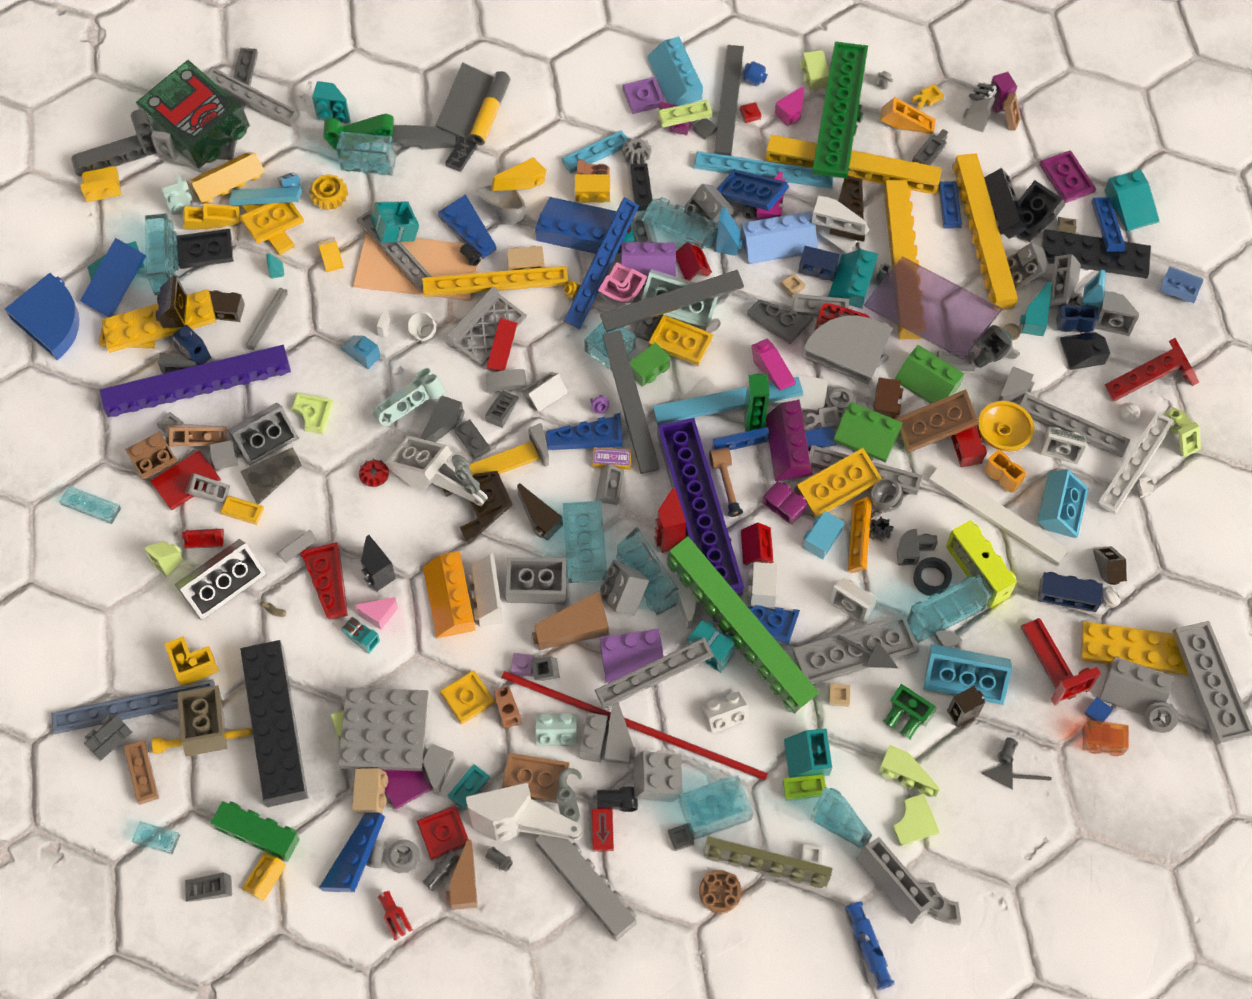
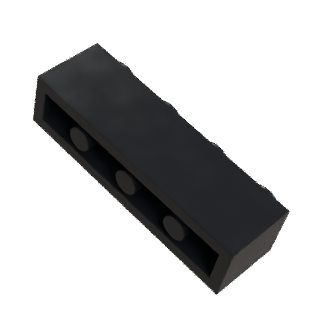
M1000 168L985 176L984 180L992 208L994 209L995 219L999 223L997 226L1000 234H1004L1010 239L1027 230L1028 228L1009 175L1003 168Z

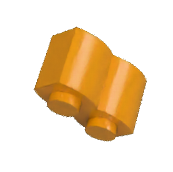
M996 450L988 458L984 468L989 477L999 481L1000 485L1011 493H1014L1022 485L1026 476L1025 470L1020 465L1011 462V459L999 450Z

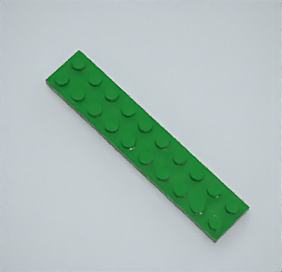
M837 41L834 43L812 171L814 175L845 179L848 177L868 45Z

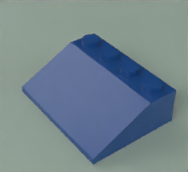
M550 197L540 213L535 228L536 241L596 254L616 211Z

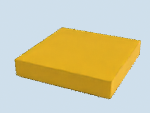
M474 670L440 690V694L461 725L496 704L494 698Z

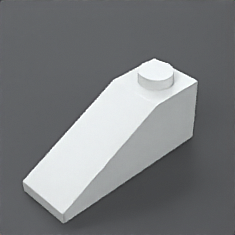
M818 196L813 211V224L864 236L867 223L865 220L837 200Z

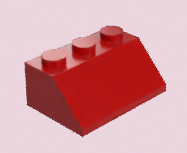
M675 488L669 492L658 510V518L655 519L656 536H654L656 547H660L662 553L669 552L685 539L686 520Z

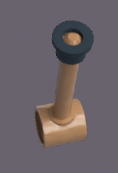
M728 447L710 450L712 469H720L729 502L728 516H739L743 513V510L740 508L739 503L736 502L727 466L732 465L730 450Z

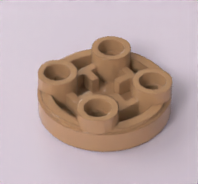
M724 870L709 872L700 883V900L704 907L713 913L724 914L732 911L738 905L741 898L740 882L737 876Z

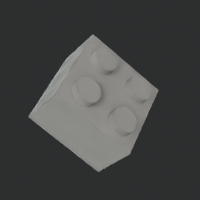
M642 751L633 758L635 798L673 802L683 795L681 755Z

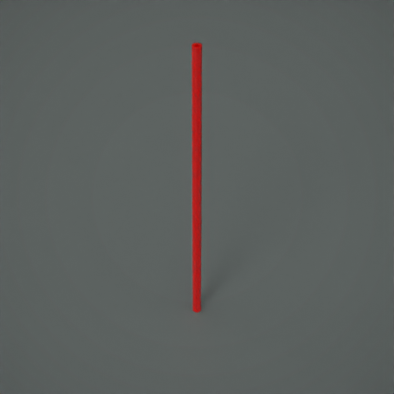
M504 671L502 674V679L584 711L608 716V720H610L611 712L507 671ZM624 717L628 728L764 781L767 778V772Z

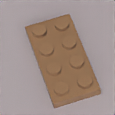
M966 389L896 418V420L903 422L900 432L908 453L979 424Z

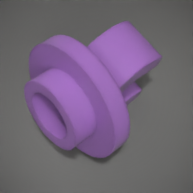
M599 395L594 400L593 398L590 399L591 408L595 413L602 414L608 410L610 403L603 395Z

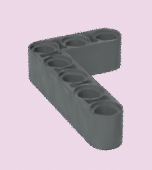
M139 109L133 111L130 115L137 135L73 155L71 162L76 175L82 177V173L112 166L116 167L157 153L151 138L153 131L146 112Z

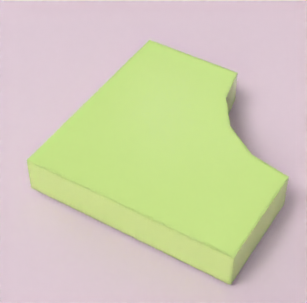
M296 393L291 409L292 412L299 414L304 419L305 431L324 434L333 399Z
M924 794L904 800V817L892 827L900 847L940 833Z

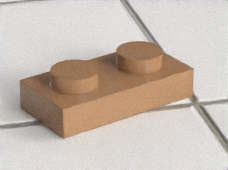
M1009 93L1007 99L1003 102V110L1006 114L1005 121L1008 123L1009 130L1016 131L1021 116L1016 94Z

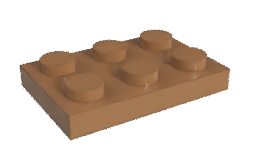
M509 753L502 788L528 783L531 799L557 803L558 777L563 770L569 768L570 763Z

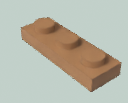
M145 740L124 746L137 803L140 805L159 799Z

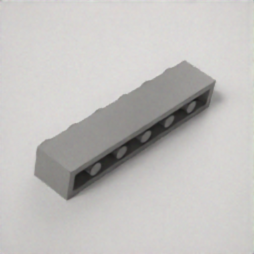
M540 835L535 839L539 850L616 941L636 925L635 912L631 907L628 906L626 908L621 902L623 899L616 890L612 892L607 886L609 885L607 879L602 874L598 875L595 872V865L589 858L584 859L581 855L582 850L575 842L572 844L568 839Z

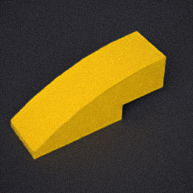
M203 204L202 208L184 206L183 229H214L239 224V207Z

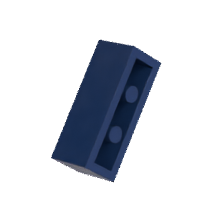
M1044 572L1039 583L1037 601L1097 612L1101 605L1103 583H1098L1092 579H1078L1075 576H1062L1055 572Z

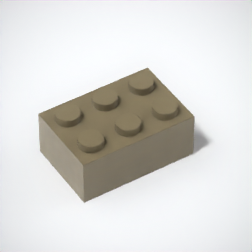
M219 686L178 692L181 743L185 756L227 749L223 701Z

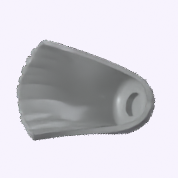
M491 185L475 189V192L496 210L505 223L514 225L521 222L525 217L526 206L517 190L492 191Z

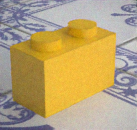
M575 174V202H610V175Z

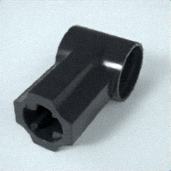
M621 787L619 790H597V809L612 808L623 812L637 811L638 798L634 796V787Z

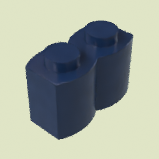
M1075 305L1061 306L1056 318L1057 330L1063 332L1074 330L1079 332L1094 331L1099 319L1098 308L1090 305L1081 307Z

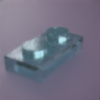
M140 821L132 842L173 854L180 834Z

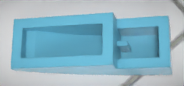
M1101 269L1084 286L1081 306H1095L1099 311L1106 286L1105 270Z

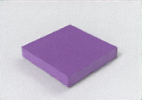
M655 77L622 85L632 114L659 108L660 101L664 102Z

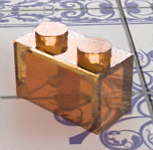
M1087 720L1084 724L1083 750H1087L1092 754L1109 753L1111 756L1124 755L1128 750L1129 725Z

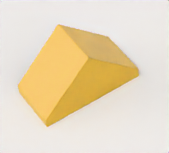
M335 238L317 242L326 272L344 268Z

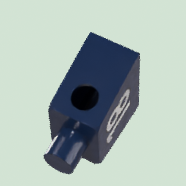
M184 325L172 335L175 348L187 360L196 362V365H202L211 359L204 341L188 325Z

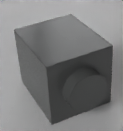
M550 656L531 660L534 680L545 681L560 678L557 658Z

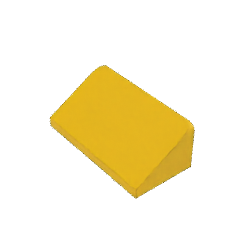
M264 852L241 889L264 901L286 867V864L278 857Z

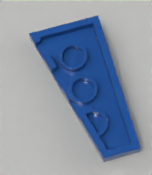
M466 194L438 212V217L466 244H469L482 259L496 251V244Z
M616 413L614 417L610 418L600 417L597 418L598 421L587 423V421L580 422L578 426L574 427L568 425L546 431L547 449L623 447L620 413Z
M759 605L748 607L777 642L789 645L800 610L793 609V611H787L778 607L767 609ZM713 618V622L719 623L715 618Z
M364 814L320 884L319 888L322 891L355 892L384 822L385 816L383 814Z

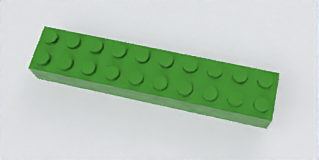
M686 537L669 551L667 557L669 569L672 572L676 571L680 576L681 583L694 592L692 595L698 603L702 602L704 604L706 613L719 622L718 627L724 634L728 633L733 637L735 647L737 649L740 648L744 652V658L750 665L754 664L758 669L756 672L762 680L766 679L769 682L771 691L784 700L783 705L790 712L793 711L795 714L810 702L819 691L693 541Z

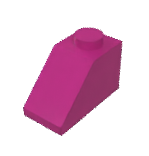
M803 86L776 102L775 114L786 126L798 122L801 118L804 96Z

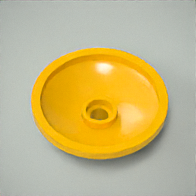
M1009 401L993 402L987 405L979 415V433L984 441L995 449L1006 452L1018 451L1026 447L1034 435L1032 417L1023 407Z

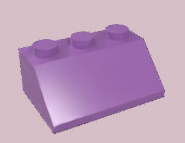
M622 242V265L629 269H634L647 277L651 269L676 277L675 242Z
M659 629L600 637V651L606 683H610L664 657Z

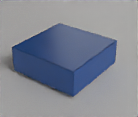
M1096 697L1084 714L1101 726L1113 711V708Z

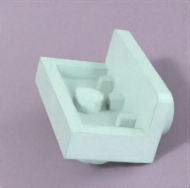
M180 174L176 175L179 183L162 188L171 215L181 213L184 210V206L191 207L189 201H192V197L186 180H182Z
M577 713L536 714V745L577 744Z

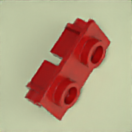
M224 529L185 530V532H182L184 549L223 547Z

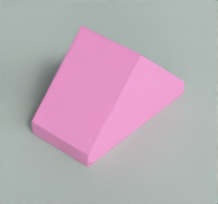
M395 597L356 604L358 615L382 630L398 609Z

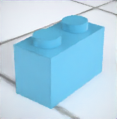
M824 511L821 517L818 515L814 520L813 529L805 533L803 548L824 559L843 531L845 522Z

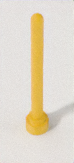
M251 728L226 731V739L251 736L253 731ZM161 737L152 738L154 754L163 753L167 748L182 746L181 738L170 740L162 739Z

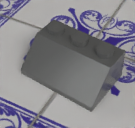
M277 402L227 430L249 466L299 439L283 407Z

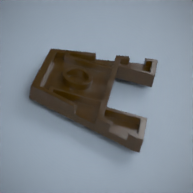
M498 471L473 474V478L480 484V490L488 498L482 506L471 502L478 519L460 527L467 544L476 539L513 505ZM442 488L446 497L454 494L453 492H450Z

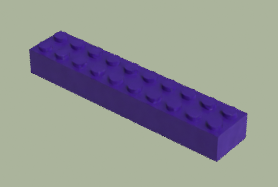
M695 418L658 425L657 437L671 487L676 489L686 520L685 536L693 541L738 596H743V581Z

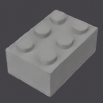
M507 557L505 592L507 603L566 604V558Z

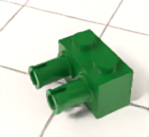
M900 684L890 699L892 709L883 722L894 729L902 714H907L910 719L899 733L904 737L906 735V738L911 740L920 725L926 727L937 709L935 705L903 684Z

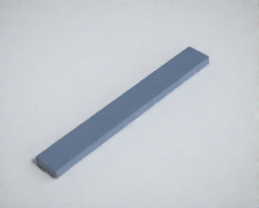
M212 679L51 713L53 733L59 734L101 725V722L108 715L112 717L117 715L121 720L177 709L178 692L215 686V681Z

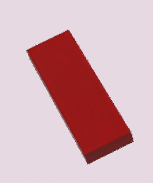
M503 318L499 319L486 369L495 372L506 369L518 323Z

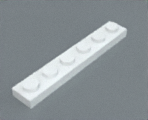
M1156 412L1099 500L1098 506L1116 514L1174 424V420Z

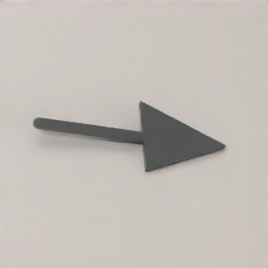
M841 635L837 636L841 641L870 655L865 667L898 668L879 641L873 652Z
M1012 762L1009 765L1003 764L981 773L1012 790L1013 778L1052 780L1050 776L1013 774Z

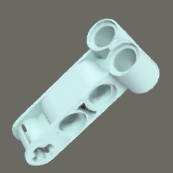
M429 368L420 370L416 374L414 381L376 405L373 409V416L382 425L388 426L429 398L437 399L445 393V389L437 375L432 374Z

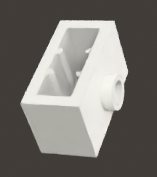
M754 562L753 570H749L748 581L752 582V586L748 585L747 597L751 598L752 606L774 607L776 600L777 564Z

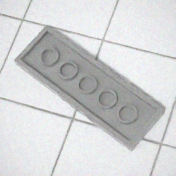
M905 615L839 634L873 652L879 641L892 660L919 652V647ZM838 635L793 648L792 651L799 669L813 685L870 668L865 667L870 655L837 638Z
M1210 621L1173 629V636L1216 745L1252 736V725Z

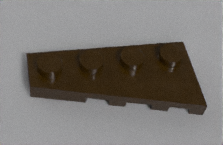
M848 176L847 179L844 178L838 202L864 220L862 179ZM830 228L829 234L862 242L865 240V233L863 236Z

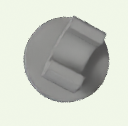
M886 71L878 72L879 78L876 79L875 84L878 86L881 81H884L885 85L883 88L886 90L889 86L888 82H893L892 74Z

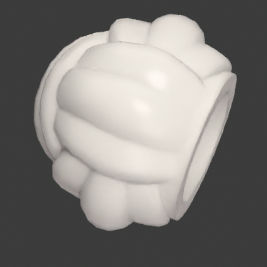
M1130 402L1123 404L1120 408L1121 418L1126 422L1137 421L1140 418L1139 406Z
M1107 586L1102 589L1101 604L1110 608L1120 604L1121 597L1114 587Z

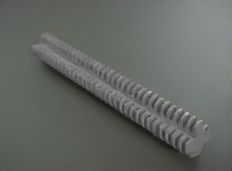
M279 288L246 342V348L255 350L254 348L261 341L260 339L264 336L265 330L268 329L270 321L276 316L275 314L279 311L280 305L288 295L287 289Z

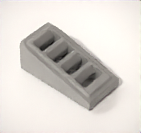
M539 423L530 427L528 434L538 456L546 467L549 465V453L543 425Z
M194 473L190 475L185 493L224 504L230 485ZM196 481L199 482V483H198V486H197V490L194 489V486H195V482H196ZM205 483V484H207V485H206L205 491L202 492V487H203V484ZM213 485V486H214V490H213V493H212V495H211V494H209V492H210L211 486ZM220 487L222 488L220 497H217L218 489Z

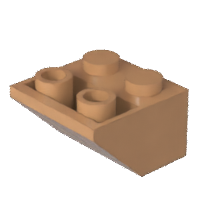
M160 431L125 449L142 479L177 462Z

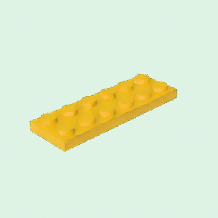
M206 289L188 294L185 325L195 329L216 323L209 290ZM158 303L101 319L109 353L171 336L182 327L163 328L160 322L156 320Z
M1086 621L1082 624L1081 661L1110 665L1116 656L1159 672L1189 676L1172 633Z

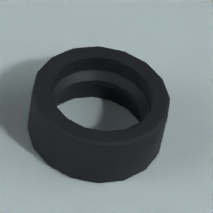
M925 558L916 566L913 576L914 585L924 595L939 596L948 589L952 579V571L950 566L940 558ZM925 568H936L944 575L943 583L938 586L925 583L921 578L922 571Z

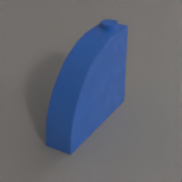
M51 273L47 274L5 308L9 318L56 360L60 359L69 350L77 336L80 320L79 312L69 290L59 276L55 277Z

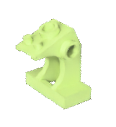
M1174 407L1163 414L1174 420V424L1169 432L1179 434L1180 452L1184 457L1201 449L1200 428L1196 422L1192 423L1183 411Z

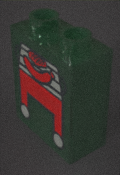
M186 60L135 102L140 110L146 112L151 127L158 132L170 133L175 149L198 169L206 163L214 162L220 156L221 150L226 147V144L232 142V140H240L250 126L242 106L190 60Z

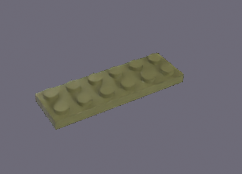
M707 836L704 856H707V859L719 862L723 860L731 866H746L754 872H761L762 870L769 872V875L773 877H789L793 882H808L816 888L827 887L833 870L831 867Z

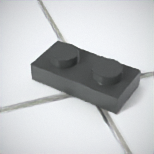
M470 419L454 428L455 433L474 459L490 451L489 444Z

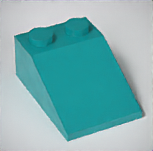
M1141 169L1108 179L1104 192L1107 197H1110L1113 208L1127 232L1160 221L1149 182Z

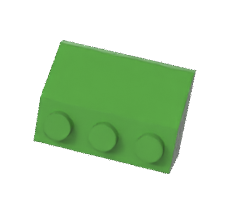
M917 345L905 360L895 380H901L900 385L931 404L953 395L960 387L964 373L922 346Z
M850 402L833 441L856 451L864 448L868 456L886 462L899 436L903 422Z

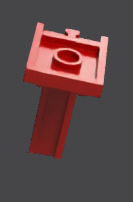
M1176 338L1169 341L1172 347L1171 350L1104 384L1112 400L1117 401L1178 368L1186 382L1190 380L1193 386L1199 383L1192 366Z
M1040 618L1021 625V629L1056 689L1051 697L1054 706L1058 705L1060 701L1067 698L1070 700L1079 693L1091 690L1101 675L1098 667L1092 669L1087 667L1078 672V675L1073 676Z

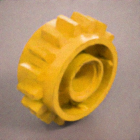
M321 175L315 179L314 183L310 184V199L313 201L314 206L318 205L320 209H336L347 200V185L337 175Z

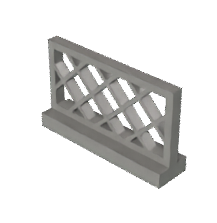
M493 286L447 336L446 344L451 348H457L482 367L489 359L492 346L486 345V338H495L499 323L496 321V314H506V320H509L508 313H516L520 316L518 320L513 321L518 323L517 327L527 315L501 296L499 290ZM500 301L505 305V310H495V304ZM493 314L494 322L483 321L485 315ZM494 326L495 334H485L484 327ZM474 327H482V334L472 335V329ZM483 338L484 346L474 347L473 339ZM470 339L471 347H463L459 343L462 340ZM485 350V356L480 360L475 356L474 351Z

